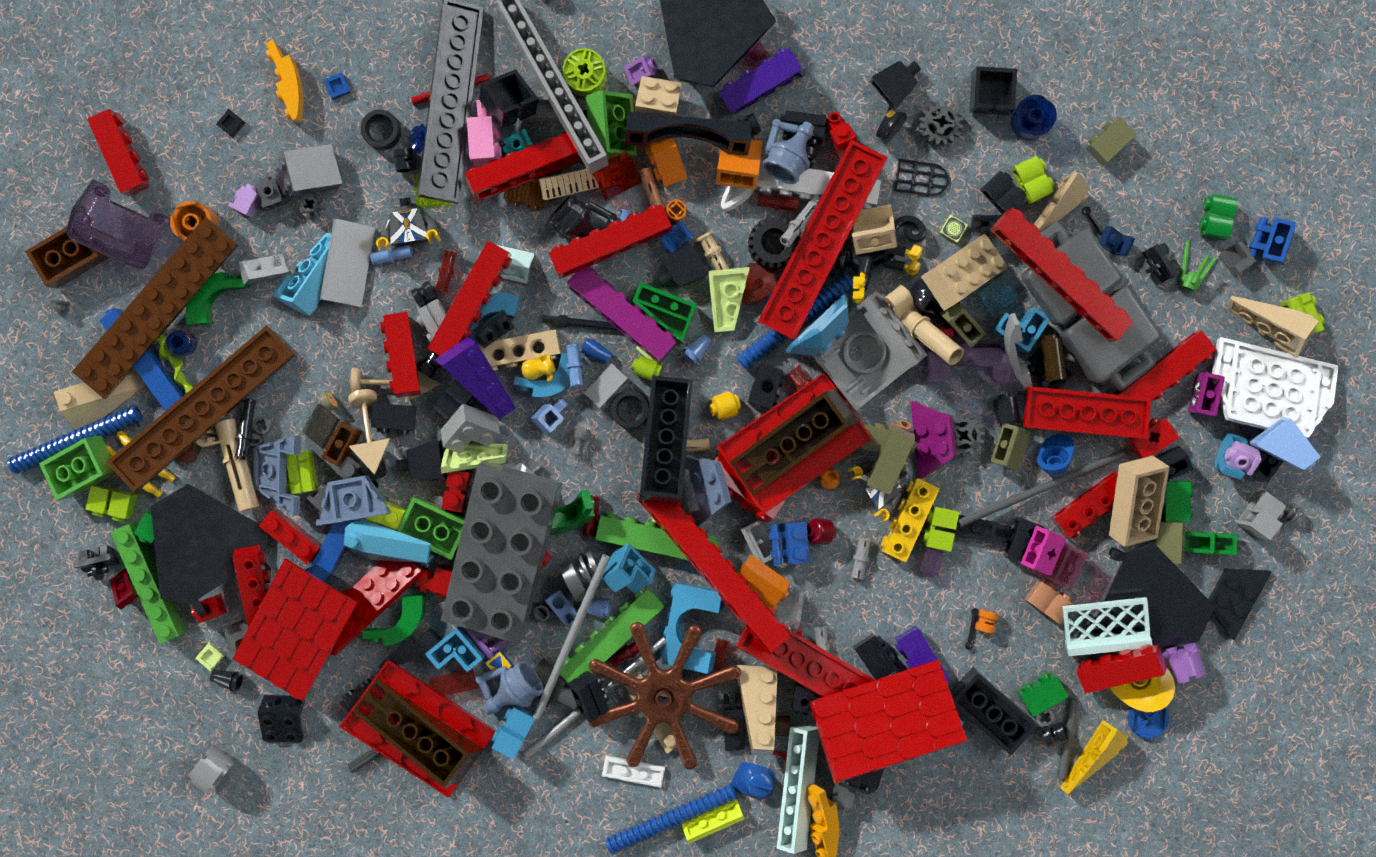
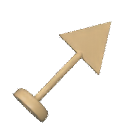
M355 367L351 369V393L361 390V384L389 385V381H392L361 379L360 369ZM417 370L421 395L440 385L432 378L430 379L427 375ZM420 395L405 397V403Z
M369 389L357 390L348 396V400L351 406L362 408L367 443L352 445L349 448L375 475L390 442V438L372 442L367 407L372 406V403H376L377 393Z

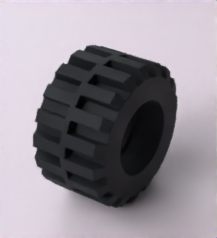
M771 216L766 217L765 220H760L750 233L748 251L751 254L752 260H755L756 264L763 266L764 269L776 270L777 268H784L800 240L797 236L790 247L785 246V249L777 255L769 254L763 249L762 238L769 232H777L783 235L789 228L787 219H780L778 216H775V218H771Z

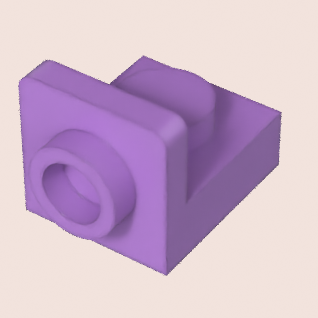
M642 56L623 67L631 86L638 85L642 76H659L656 61L648 56Z

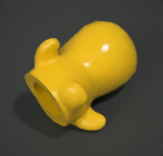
M541 354L538 358L528 359L524 361L521 367L522 374L527 380H535L543 375H547V381H551L554 373H556L550 354Z

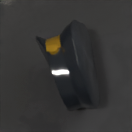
M889 105L887 114L876 133V137L881 139L882 143H888L900 130L907 119L906 112H894L891 109V105Z

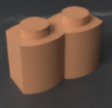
M1038 580L1024 600L1061 625L1064 620L1062 606L1074 605L1070 602L1072 598L1064 592L1057 593L1054 590L1056 586L1045 580L1042 582Z

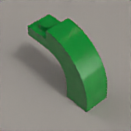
M224 272L215 273L186 306L187 325L213 324L212 306L217 296L228 290L250 288V283L244 284L241 275L230 276L229 280V274Z
M589 489L581 490L573 502L556 509L550 536L579 528L595 517L593 509L594 499L590 496Z
M407 594L402 596V615L399 622L395 626L388 628H366L362 631L363 639H369V642H380L381 638H383V647L405 640L419 627L423 620L426 609V594Z

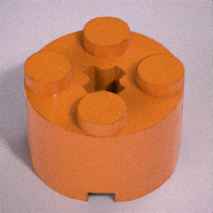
M185 201L177 205L173 214H171L170 226L173 233L185 241L204 217L209 218L217 226H219V221L215 211L210 206L195 201ZM196 219L197 223L195 224V226H193L192 222H195Z

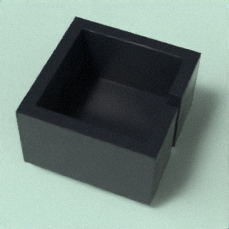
M976 66L971 75L969 113L988 114L992 110L991 114L1010 115L1015 110L1017 69Z
M516 69L481 83L479 100L501 129L517 123V118L521 121L536 114L539 98Z

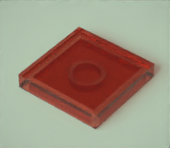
M627 150L608 159V166L592 173L605 201L642 183Z

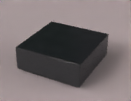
M228 109L216 125L234 138L246 122Z

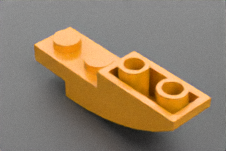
M274 40L266 43L268 48L266 53L270 61L274 62L277 67L274 70L280 81L275 83L278 88L276 94L279 100L284 102L287 107L284 111L288 119L300 124L303 117L304 97L298 68L294 59L290 55L284 57L279 45Z
M812 783L806 788L808 801L813 810L812 816L815 822L809 825L812 833L811 839L816 848L815 854L817 857H836L839 843L836 803L827 799L825 790Z

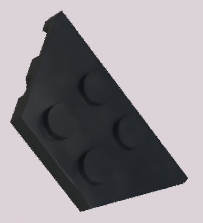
M1224 569L1208 599L1214 604L1215 609L1213 613L1217 621L1227 632L1229 638L1235 640L1271 575V571Z

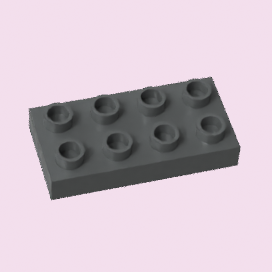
M483 461L478 464L440 621L513 643H520L525 637L563 485L562 482L489 461Z

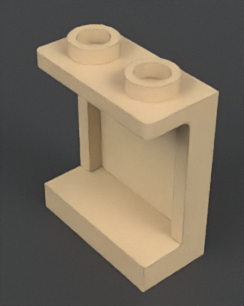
M890 204L861 210L853 226L854 233H852L856 255L897 247L894 217Z

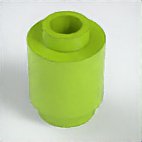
M639 356L638 359L634 358L631 369L634 370V375L651 381L652 375L659 376L662 365L658 364L655 360Z

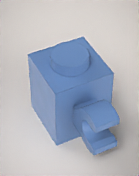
M563 399L556 400L553 405L544 404L530 419L543 433H551L564 420L560 412L568 404Z

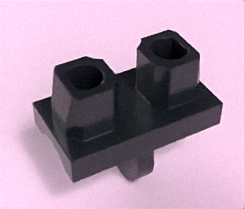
M972 215L970 236H982L986 233L989 239L997 237L990 229L1002 215Z
M1166 243L1156 244L1142 252L1149 265V268L1145 270L1146 274L1153 272L1156 278L1160 279L1161 283L1178 275L1177 271L1181 266L1177 260H1168L1166 254L1169 253V248Z
M501 310L490 319L484 320V323L472 331L479 339L482 347L486 348L512 330L514 326L505 311Z
M109 545L100 546L98 548L99 556L94 557V551L92 550L80 551L79 561L74 562L75 568H80L84 573L87 572V576H93L96 581L102 580L104 573L109 572L108 567L120 564L119 558L114 556L113 548Z

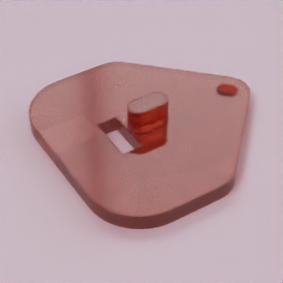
M750 263L747 266L749 267V272L741 300L745 304H752L771 296L777 285L775 273L772 270L756 263Z

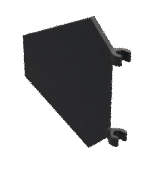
M660 0L674 78L677 81L714 88L776 23L775 17L763 0Z
M190 484L183 486L151 506L160 599L191 604L198 616L206 612L199 599L236 575L233 562L235 549L260 545L261 552H265L269 534L259 527V523ZM266 562V564H264L265 571H271L272 569Z
M1154 542L1127 553L1111 547L1108 555H1111L1110 559L1122 562L1104 602L1146 597L1152 646L1198 643L1215 609L1214 604ZM1143 604L1134 605L1130 611L1138 615L1143 610ZM1113 607L1109 613L1117 617L1123 610L1120 607ZM1099 610L1096 617L1090 613L1088 615L1096 620L1102 612ZM1127 613L1120 621L1128 626L1134 617ZM1106 615L1099 623L1107 628L1114 620ZM1087 618L1081 621L1085 625L1090 626L1092 624ZM1139 621L1132 627V630L1135 632L1145 631L1144 625ZM1117 623L1111 632L1120 634L1125 628ZM1096 626V632L1100 636L1103 630Z

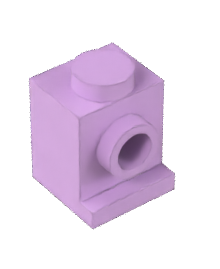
M249 184L246 187L242 186L235 193L234 203L229 202L228 206L252 217L261 200L257 193V188Z
M1237 441L1225 453L1228 466L1245 471L1251 476L1262 460L1258 448Z

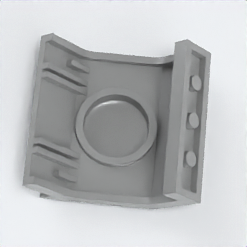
M877 291L848 313L849 324L844 328L846 332L838 340L834 338L831 341L833 345L825 353L821 350L816 356L812 355L856 411L927 356ZM854 345H858L862 349L863 355L859 361H853L849 356V350Z

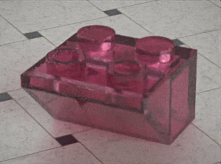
M1064 543L1051 576L1029 568L1028 571L1072 590L1089 553Z

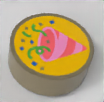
M326 390L320 394V401L327 410L333 411L338 408L336 399L329 391Z

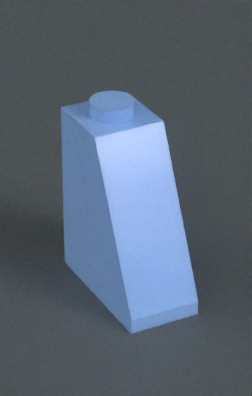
M1287 417L1280 418L1250 441L1252 446L1302 470L1312 468L1320 458V455L1293 420Z

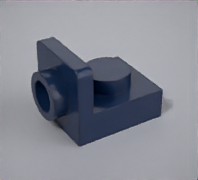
M1105 226L1099 243L1111 254L1128 256L1135 238L1123 235L1112 226Z

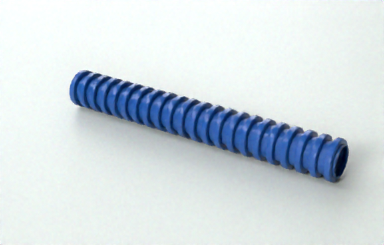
M843 273L841 278H836V282H831V286L827 285V289L821 290L822 292L818 294L804 323L808 324L809 319L813 320L814 316H818L820 311L823 312L825 307L828 308L830 303L834 304L835 299L838 300L839 296H842L845 292L848 293L850 288L853 289V281L847 274ZM774 330L771 332L767 331L766 336L762 335V339H757V342L752 343L751 347L748 346L746 351H741V355H736L737 360L744 369L748 370V366H753L755 361L758 362L760 357L763 358L765 353L769 354L770 349L774 350V346L778 347L779 343H783L784 339H788V337Z
M135 405L125 408V411L121 410L119 413H114L113 416L109 415L107 418H102L95 423L92 422L90 425H85L84 428L80 427L78 430H73L72 433L69 432L66 435H61V437L45 442L43 445H38L31 450L21 452L19 455L16 454L14 457H9L7 460L8 467L14 474H19L20 471L24 472L26 469L37 466L39 463L84 438L94 436L106 437L113 434V432H118L119 429L123 430L125 427H130L131 424L135 425L137 422H142V413Z
M730 783L727 787L722 786L720 790L717 788L716 792L711 791L709 795L706 793L704 797L699 796L698 800L693 799V802L688 801L686 805L681 804L680 808L677 806L675 810L665 811L664 815L659 814L657 818L654 816L652 820L647 819L646 823L636 824L634 828L631 826L629 830H623V833L613 834L612 838L606 837L607 848L612 855L616 851L621 852V849L626 850L627 846L632 847L634 843L637 845L639 841L644 842L645 838L648 840L650 836L655 837L657 833L660 835L663 830L666 832L668 828L678 827L679 823L684 824L686 820L689 822L691 818L696 819L697 815L702 816V813L707 814L709 810L714 811V808L718 809L720 805L725 806L727 802L730 804L731 800L737 801L736 792Z

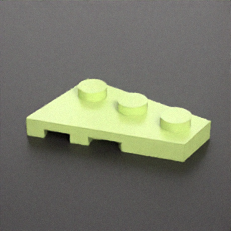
M749 267L709 271L714 332L735 330Z

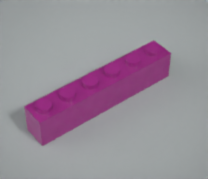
M588 267L576 272L567 281L568 289L658 364H661L676 347L675 337L670 332L662 331L659 328L660 325L653 318L648 319L643 315L644 311L637 305L633 307L623 293L619 292L618 294L613 290L611 283L605 279L602 281L597 277L598 273L593 268Z

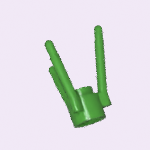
M1186 241L1181 274L1178 280L1182 282L1180 285L1182 288L1196 292L1217 258L1214 257L1203 271L1210 258V255H1206L1196 273L1189 271L1188 274H1185L1190 241Z

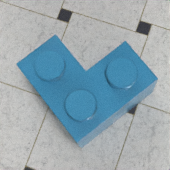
M1036 307L1028 309L1022 320L1019 321L1023 341L1015 343V346L1023 354L1031 350L1050 322L1046 314ZM1007 312L999 316L990 332L1003 341L1006 324L1010 316Z
M628 543L611 554L601 579L614 592L626 586L635 593L652 582L656 570Z
M460 626L455 628L425 654L438 670L455 657L466 672L471 670L486 656L465 629Z
M515 706L513 709L509 707L504 716V719L507 720L505 725L498 727L491 740L494 742L492 749L514 760L535 721L533 713L521 706Z

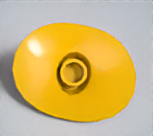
M1121 651L1111 652V655H1117ZM1168 668L1163 676L1110 688L1124 703L1144 712H1155L1168 706L1174 698L1176 689L1174 678Z

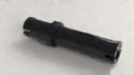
M250 398L242 401L239 433L235 439L237 441L235 458L239 459V456H241L240 460H247L249 458V447L253 440L251 432L256 400L252 399V402H250Z

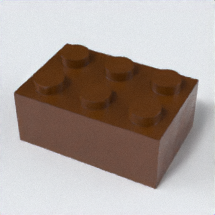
M79 220L25 251L44 285L54 289L61 287L108 259L89 224Z

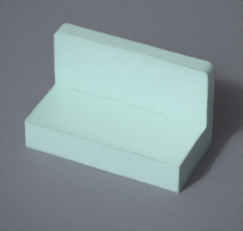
M497 245L512 254L510 257L512 262L507 270L504 269L500 276L504 279L527 284L534 253Z

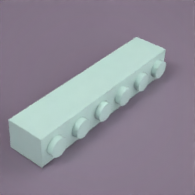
M803 724L790 727L777 849L792 854L807 850L811 804L808 801L806 787L812 783L814 784L819 744L818 729Z

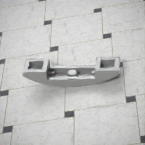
M1015 313L1010 314L1005 328V351L1017 379L1025 388L1027 386L1032 387L1026 363H1019L1015 343L1023 341L1019 321Z

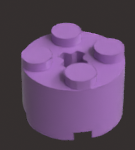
M1188 643L1184 647L1178 648L1176 645L1164 648L1165 652H1162L1167 668L1174 678L1175 684L1188 682L1191 676L1195 675L1197 679L1205 674L1196 643Z

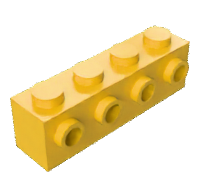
M918 478L909 481L906 487L907 496L905 499L902 498L897 507L900 511L897 517H893L889 524L891 531L888 536H884L881 542L882 552L907 562L940 488Z

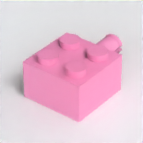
M476 100L478 117L467 118L469 157L475 166H482L491 160L503 158L502 147L499 146L498 139H501V129L480 100Z

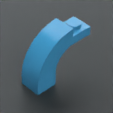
M492 293L490 302L487 306L484 305L480 311L482 313L480 320L477 324L474 323L470 330H474L481 325L486 317L496 314L501 310H504L509 316L516 317L522 298L508 293ZM472 331L470 338L476 341L477 336Z
M561 354L558 370L551 381L527 380L526 378L515 376L514 385H519L518 390L528 392L533 388L532 397L545 398L562 393L570 387L569 369L566 366L568 364L567 354Z

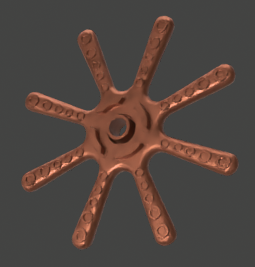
M635 622L630 626V631L647 667V676L641 679L635 678L599 659L591 660L589 663V670L591 672L633 688L637 693V697L632 702L609 708L606 713L599 715L597 719L588 722V724L594 728L634 712L645 714L646 723L626 759L629 766L637 767L642 760L655 726L659 723H667L672 730L684 767L687 770H692L697 766V760L680 724V718L685 714H691L727 733L735 734L739 729L737 721L694 704L691 696L695 691L738 679L741 676V670L738 666L732 665L696 680L687 681L682 677L681 673L702 634L701 627L694 624L688 628L673 666L668 670H663L656 663L643 624ZM666 694L669 698L663 700L659 695Z

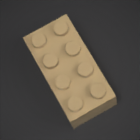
M985 233L922 275L921 278L945 311L1008 266Z
M1154 456L1119 464L1109 536L1124 547L1158 538L1169 472L1168 465Z

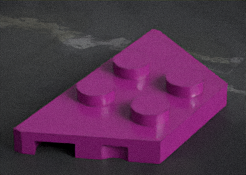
M911 401L915 441L917 442L915 450L918 479H922L957 457L953 416L941 413L935 408L922 405L918 401Z

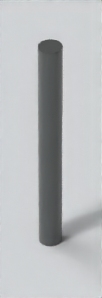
M1075 698L1069 699L1065 727L1069 742L1063 743L1059 779L1067 780L1078 702V699Z

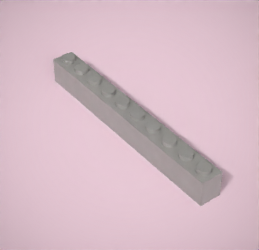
M495 0L500 15L588 172L592 174L608 166L607 154L520 0Z

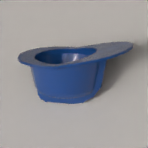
M1055 434L1045 439L1042 443L1037 463L1043 468L1044 472L1050 474L1051 478L1065 473L1069 468L1074 452L1073 440L1067 435Z
M742 762L731 781V785L735 791L741 794L764 799L773 794L775 773L767 767L750 762Z

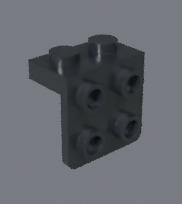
M264 695L258 709L263 741L301 743L304 735L300 716L305 700L302 702L288 695Z

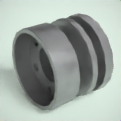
M591 548L585 551L588 560H586L582 553L578 554L579 565L572 558L559 564L562 576L577 602L584 599L600 562L599 557L594 554ZM602 579L600 580V584L604 589L609 587ZM599 585L597 587L596 592L600 591Z

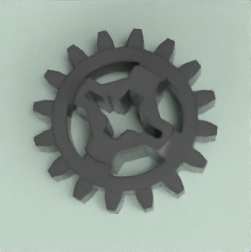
M936 101L934 107L929 104L927 106L928 111L923 110L921 114L924 117H920L918 121L923 123V125L918 129L924 130L922 138L927 136V143L933 140L935 141V146L942 142L943 146H946L947 140L953 143L955 141L954 137L958 138L960 136L957 130H962L963 125L959 124L963 117L957 116L960 110L954 111V104L948 107L947 101H944L942 105H940L939 101ZM939 111L937 116L929 117L932 113ZM939 120H942V124H944L942 128L940 123H937ZM945 131H952L949 135L943 136Z
M958 414L957 419L953 416L957 457L961 453L962 457L965 458L967 452L970 455H974L973 449L980 450L981 448L978 446V443H984L980 436L984 435L985 432L979 431L982 424L976 425L977 418L970 420L969 414H966L964 418L962 414ZM958 422L966 423L963 427L955 425ZM973 430H974V433H975V438H974V439L972 438V431H973ZM957 431H959V432H964V431H965L964 436L966 437L967 440H965V439H960V440H959L960 435L958 434ZM961 444H966L969 446L966 449H958V447H960Z

